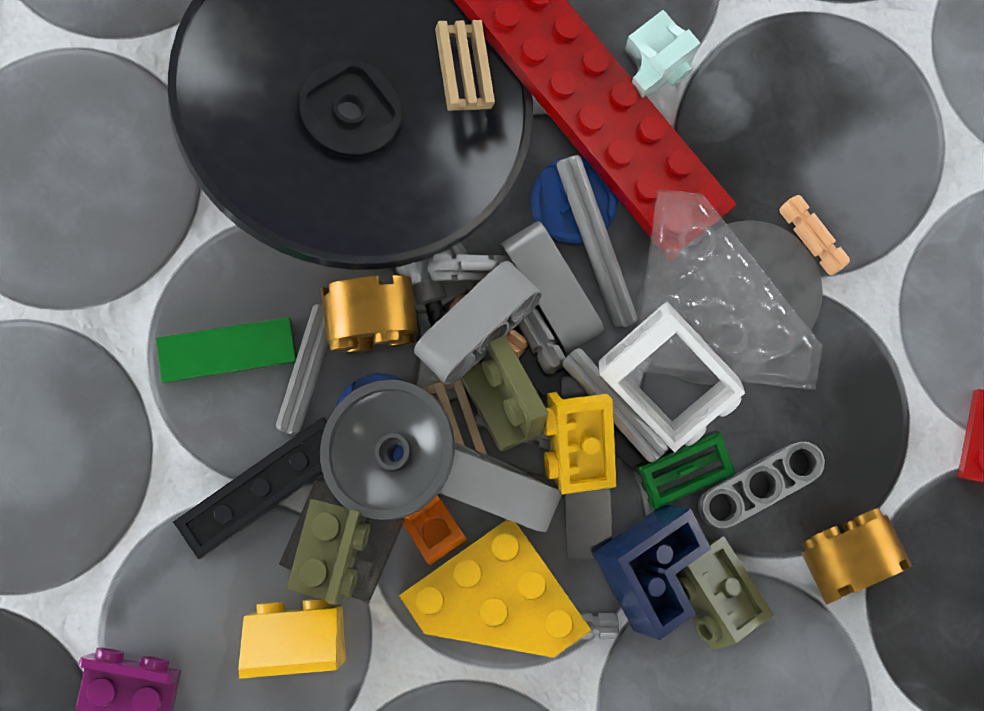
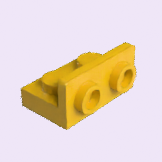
M557 392L547 393L548 408L546 409L548 416L543 428L544 435L550 438V451L544 452V468L547 479H553L562 494L616 487L613 399L608 394L562 399Z

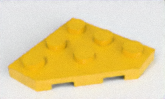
M508 519L399 595L423 633L430 636L555 658L592 632L518 524Z

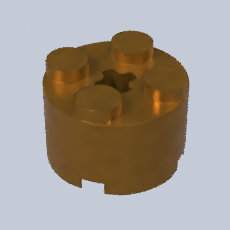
M392 275L393 284H384V281L379 280L378 276H367L330 283L329 289L322 287L320 291L327 344L330 345V351L346 350L347 354L373 351V343L389 344V347L416 344L415 334L418 333L411 277Z
M879 507L842 525L845 530L842 534L838 527L835 526L802 543L805 551L801 554L826 605L913 567L888 516H883Z

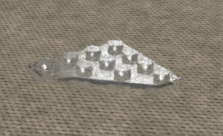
M657 189L640 324L667 301L740 378L741 382L816 390L823 346L703 194ZM676 333L635 368V371L720 380Z

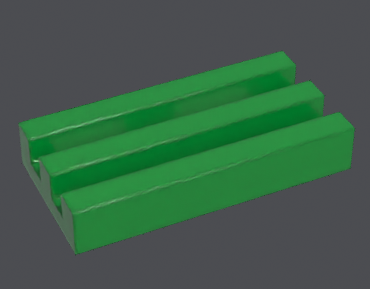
M716 430L703 435L690 446L684 444L676 452L672 449L666 451L654 462L646 460L634 466L637 474L642 479V488L649 497L647 499L649 506L654 510L736 474L722 434ZM715 446V450L652 477L651 473ZM720 460L722 466L658 493L657 487Z

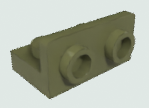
M503 335L489 341L485 360L473 366L461 380L498 449L505 451L541 435L548 411L506 336Z
M311 499L286 590L326 600L325 602L334 605L343 604L345 596L351 597L358 578V570L353 569L357 550L363 551L365 549L370 533V524L365 523L366 517L361 516V512L356 510H349L342 506Z
M724 536L709 543L711 550L675 574L696 613L692 617L695 622L696 631L713 650L737 644L774 615Z

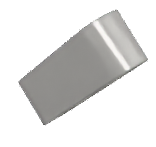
M540 221L533 223L499 243L503 254L508 256L514 266L542 292V297L536 309L540 312L555 341L565 354L605 332L598 314Z
M505 261L494 268L419 339L414 348V354L445 385H451L462 378L486 355L489 341L503 335L506 336L530 314L539 303L542 292L511 262Z
M797 442L778 449L704 491L697 501L696 511L698 517L704 524L713 528H729L737 525L821 476L825 465L822 451L810 442ZM795 451L804 453L809 462L808 469L802 476L795 474L789 464L790 457ZM757 472L765 475L770 484L769 491L763 498L754 496L749 487L751 477ZM718 494L726 497L731 506L728 517L721 521L715 519L709 510L711 499Z
M455 443V456L450 475L439 492L541 532L547 531L562 496L555 482L458 443Z

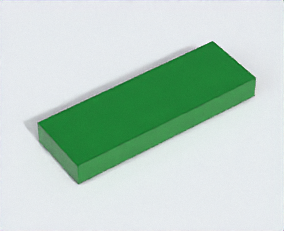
M290 317L155 338L162 383L293 364L297 358Z

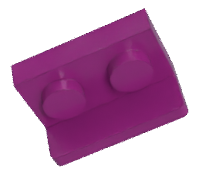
M103 647L96 648L95 653L80 657L78 667L84 668L76 711H173L181 670L168 668L169 660L153 656H142L141 662L123 659L125 652Z

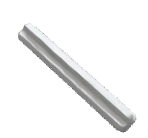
M574 155L560 160L557 163V169L612 324L615 328H624L632 325L637 321L638 317L582 159L579 155Z

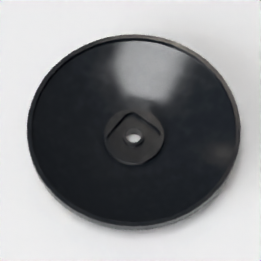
M192 0L176 31L168 69V107L178 148L190 173L213 204L243 231L281 253L326 267L350 270H378L423 261L435 254H440L450 249L480 228L500 206L522 169L529 148L533 126V98L528 89L485 39L495 99L492 109L447 110L435 28L438 21H447V25H454L455 21L464 20L465 25L472 24L454 0ZM451 37L450 44L459 99H465L456 37ZM467 37L476 97L480 98L471 37ZM345 102H351L359 107L361 116L355 119L346 118L341 115L338 106Z

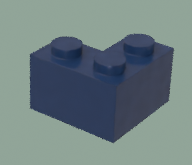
M671 505L660 507L593 552L633 631L661 640L696 615L675 575L711 550L691 509Z

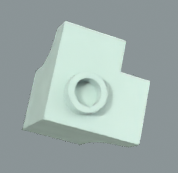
M664 10L629 35L624 50L636 65L637 74L633 77L631 84L634 85L642 98L644 96L650 97L668 82L671 86H675L685 79L693 70L690 65L700 45L699 40L689 29L685 31L677 26Z

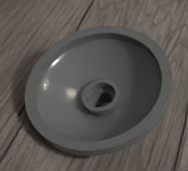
M400 380L371 382L347 395L329 417L324 428L320 446L321 468L324 479L332 494L349 510L359 511L361 516L376 520L404 518L427 506L445 485L455 456L453 428L442 405L422 388ZM402 446L404 450L403 457L395 462L393 453L396 448Z

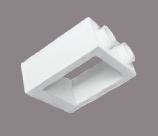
M667 301L598 361L600 376L674 452L684 444L690 446L697 442L705 433L706 426L717 416L724 417L734 411L742 400L741 396L745 394L740 378ZM676 333L720 381L671 421L628 374Z

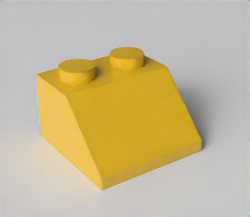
M319 598L302 600L303 609L285 610L284 602L256 604L257 613H250L243 618L238 668L239 679L337 670L346 661L342 605L331 606L330 603L325 602L326 600Z

